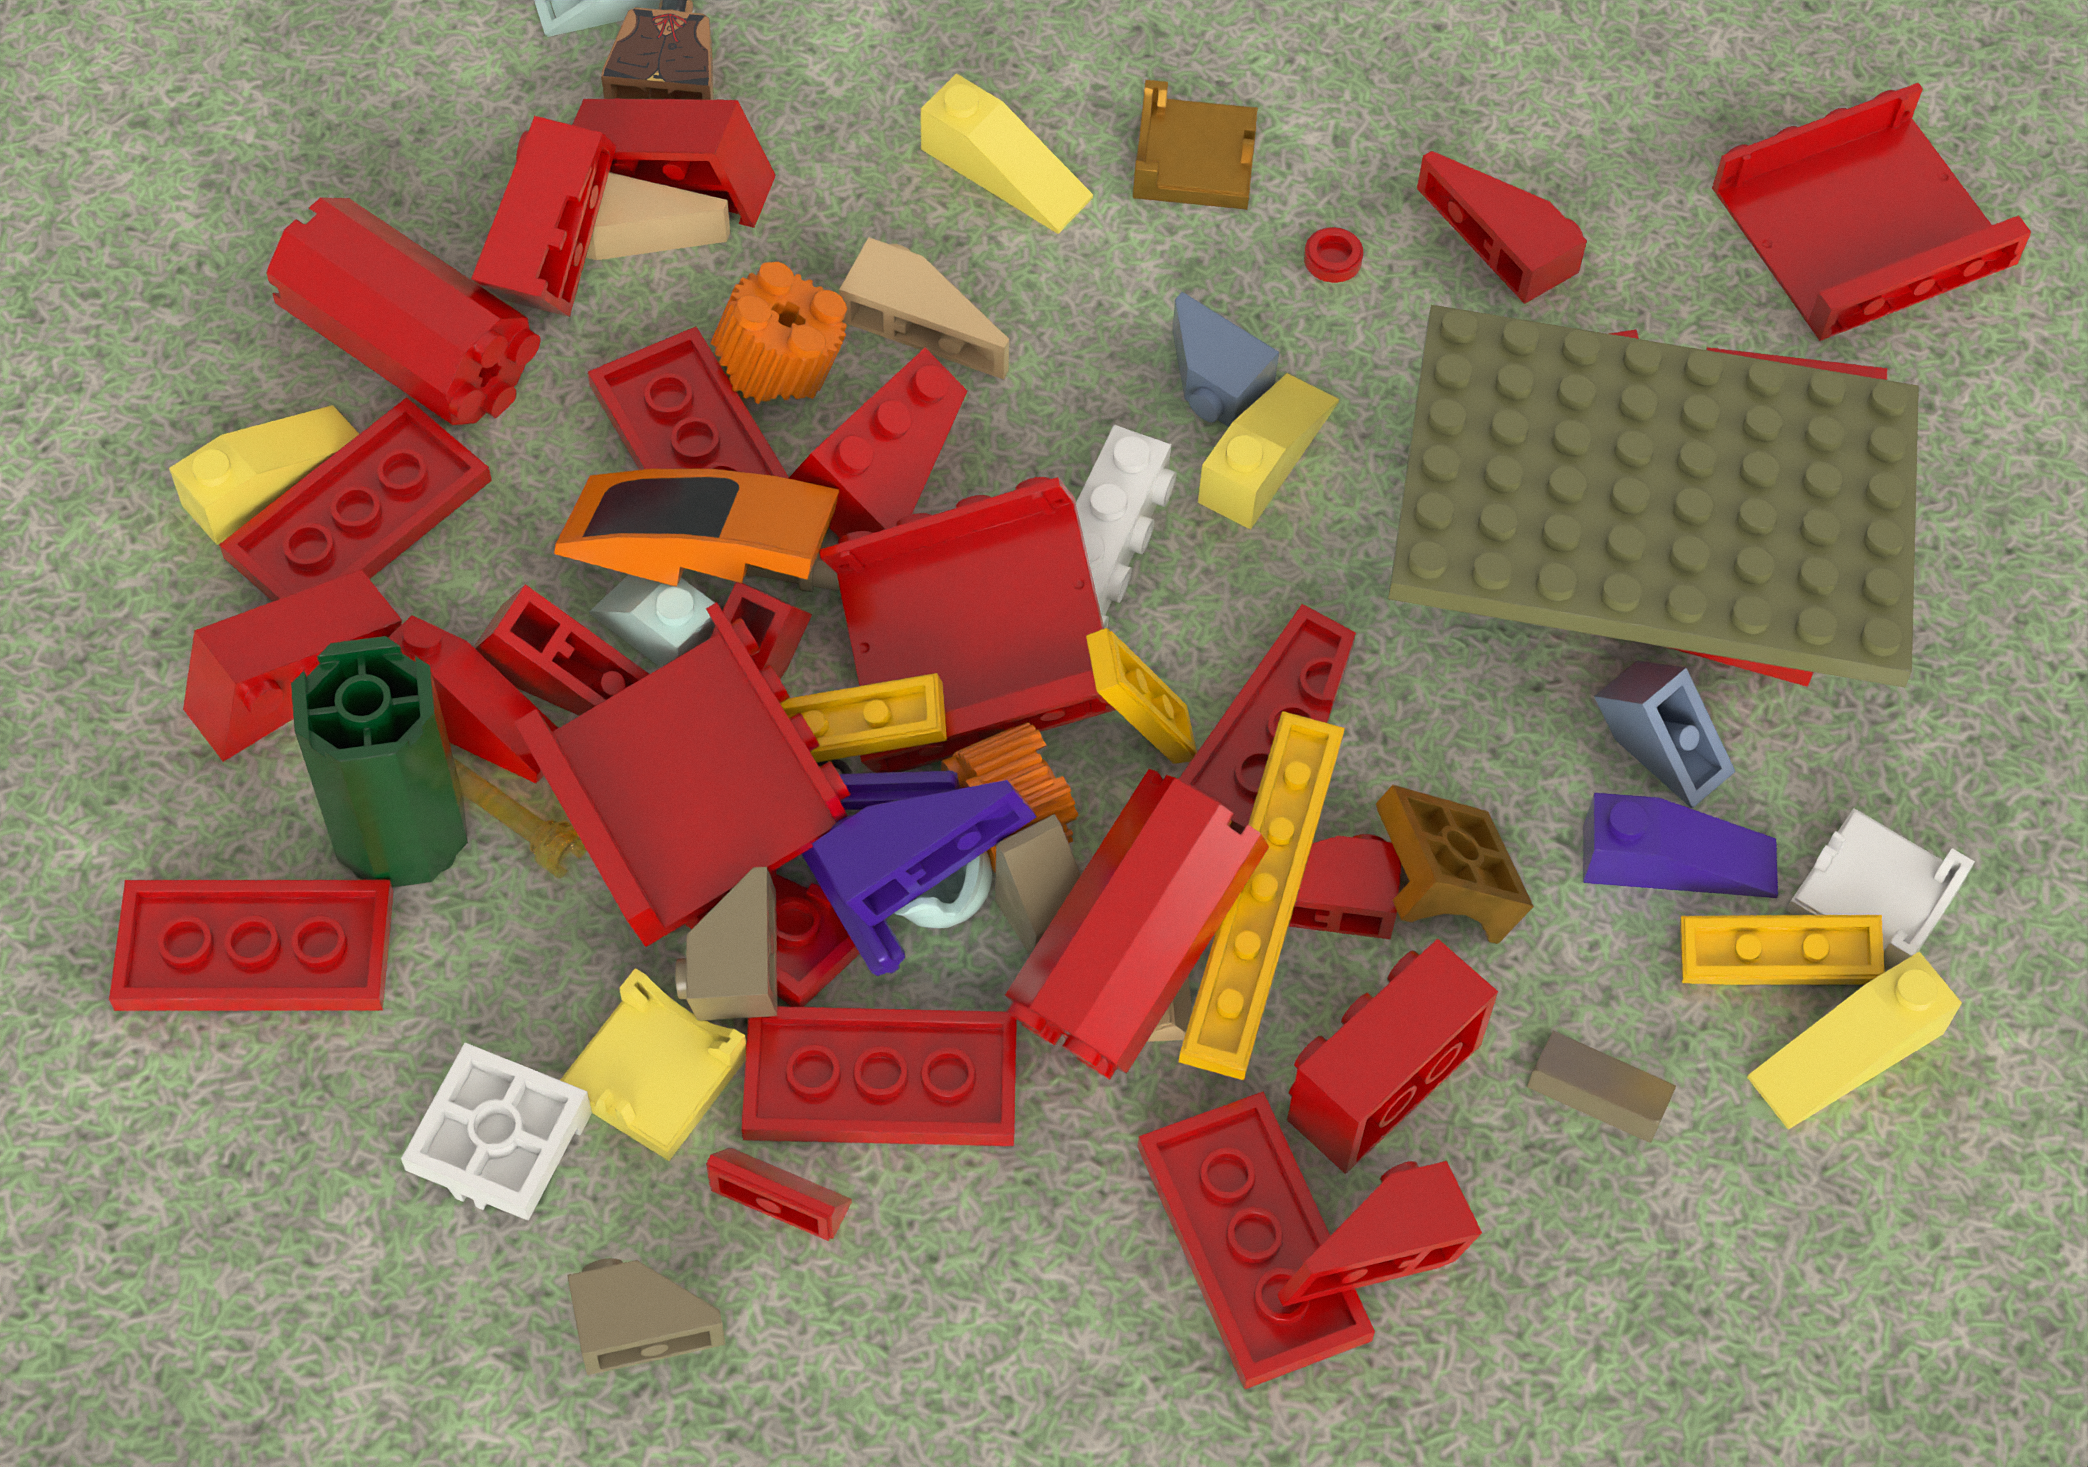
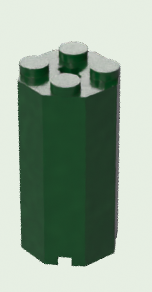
M386 636L330 643L317 656L319 665L307 677L305 671H303L291 683L294 731L336 858L343 865L351 869L360 880H390L392 888L433 882L441 872L453 865L456 855L468 843L464 798L430 665L416 656L415 661L402 653L400 645Z

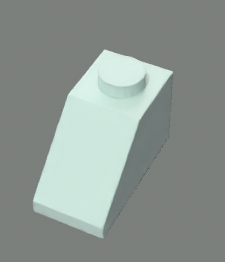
M629 574L589 611L591 616L660 668L710 639L715 628L706 610L707 607L715 602L682 578H680L677 587Z

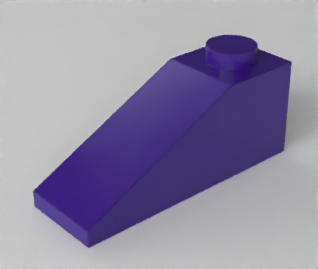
M1008 780L867 806L855 815L847 816L836 822L827 834L813 842L812 845L844 902L869 927H874L1036 818V815Z
M1594 792L1583 825V883L1777 898L1776 838L1662 798Z

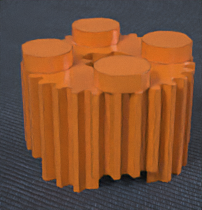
M765 262L760 266L757 275L749 273L747 279L742 277L739 284L734 286L710 344L716 347L715 355L721 357L720 365L728 367L726 373L731 375L729 380L733 384L732 390L735 392L741 390L744 398L747 399L751 396L757 404H760L761 401L767 402L771 399H776L777 395L782 396L784 400H789L791 395L796 400L805 397L814 399L817 392L821 390L846 337L845 329L847 325L843 323L847 312V306L842 296L831 290H823L822 286L814 287L811 279L804 281L801 279L800 274L794 276L792 270L780 262Z
M1026 722L1015 728L1012 727L955 752L952 757L941 761V771H954L957 773L959 789L1008 780L1032 808L1036 818L1008 837L1055 814L1062 825L1068 843L1073 842V832L1068 829L1066 824L1076 820L1079 815L1074 806L1076 804L1070 793L1071 788L1063 776L1056 779L1048 763L1041 757L1040 753L1036 752L1046 747V743L1042 739L1040 731L1036 730L1033 724L1030 725L1029 722ZM996 845L987 850L991 861L992 870L996 873Z

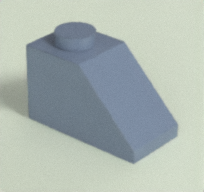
M1184 292L1179 294L1175 299L1172 333L1184 398L1189 402L1192 410L1207 422H1216L1218 420L1229 427L1236 418L1275 384L1279 352Z
M1637 660L1594 696L1614 739L1690 808H1694L1736 772L1686 667Z

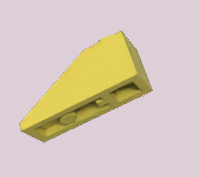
M957 73L921 108V150L1057 234L1093 198V194L1003 101Z
M1288 373L1285 374L1231 423L1202 464L1198 503L1251 530L1339 403V399Z
M331 405L222 434L171 466L169 470L182 506L218 545L358 436L359 433Z
M1919 951L1865 984L1748 1074L1747 1078L1789 1130L1943 1035L1962 1002Z

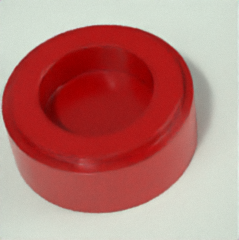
M1336 227L1323 228L1313 233L1306 242L1304 252L1305 266L1314 277L1322 281L1331 283L1344 282L1354 277L1361 268L1363 259L1362 243L1348 230Z

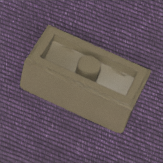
M1554 1030L1537 1060L1527 1085L1528 1088L1649 1143L1652 1142L1676 1089L1674 1084Z

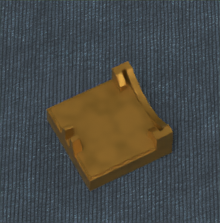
M1145 80L1139 144L1135 163L1133 198L1248 210L1258 108L1167 99L1168 82Z
M1392 785L1375 804L1410 881L1392 900L1401 920L1414 922L1419 919L1442 914L1466 915L1480 922L1482 929L1485 930L1488 942L1499 944L1534 907L1488 811Z

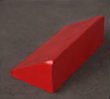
M727 1148L711 1154L706 1162L709 1185L712 1192L827 1241L834 1239L852 1203V1199L733 1148Z

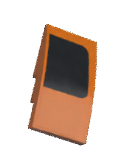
M643 469L590 475L555 544L554 554L677 587L685 568L738 583L743 582L749 565L808 580L835 512L839 490L778 476L717 469Z

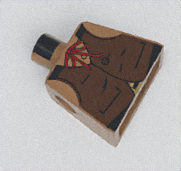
M660 0L658 9L635 7L629 10L602 69L601 79L604 99L714 100L712 41L709 17L701 13H692L693 2L691 0Z

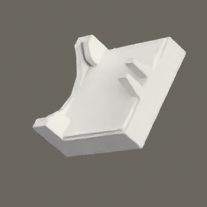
M1853 808L1838 832H1834L1828 845H1825L1813 869L1790 901L1786 911L1793 915H1882L1884 970L1888 971L1919 952L1959 891L1975 861L1953 848L1943 861Z
M464 1043L401 1157L405 1171L447 1187L457 1200L464 1202L466 1197L473 1199L475 1206L479 1209L484 1210L486 1204L529 1221L573 1135H581L592 1114L588 1093L583 1089Z

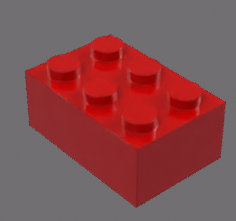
M1438 938L1420 955L1414 950L1404 955L1390 971L1387 977L1389 982L1387 986L1375 997L1368 992L1361 995L1341 1019L1343 1026L1328 1040L1323 1036H1318L1312 1040L1299 1054L1294 1063L1297 1073L1295 1081L1288 1092L1291 1096L1287 1121L1345 1174L1482 1045L1498 991Z

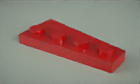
M1301 604L1179 777L1180 781L1217 801L1234 813L1229 827L1239 834H1242L1247 824H1249L1282 711L1328 723L1354 646L1356 632L1304 604Z
M777 869L769 874L776 889L777 996L791 1007H804L860 953L820 886L811 883L809 888H806L777 875ZM714 907L685 925L692 930Z

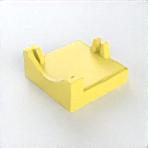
M635 968L619 988L622 1002L560 1081L587 1091L593 1114L670 1161L745 1062L746 1039L744 1034L734 1028L722 1027L706 1020L697 1021L693 1013L671 999L646 974Z

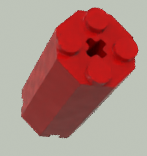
M320 197L309 207L310 210L316 213L309 222L303 224L295 219L284 229L266 271L269 283L278 288L279 293H272L275 304L451 425L477 423L486 413L497 418L515 401L517 392L514 386L518 383L526 364L533 359L540 346V336L530 330L526 316L350 198Z
M1148 769L1006 992L1005 996L1012 1001L1006 1012L1022 1022L1021 1025L1053 1046L1057 1044L1061 1036L1066 1038L1062 1047L1077 1056L1076 1059L1104 1078L1110 1080L1117 1069L1127 1074L1268 850L1269 846L1262 834L1249 824H1247L1242 834H1239L1229 827L1234 813L1175 777L1166 774L1164 779H1162L1158 771Z

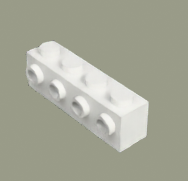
M1117 425L1113 426L1076 502L1104 629L1108 627L1109 617L1105 616L1111 601L1120 603L1127 590L1132 573V568L1128 567L1134 553L1143 554L1150 541L1154 528V519H1151L1157 505L1166 506L1177 477V472L1169 470L1171 444Z

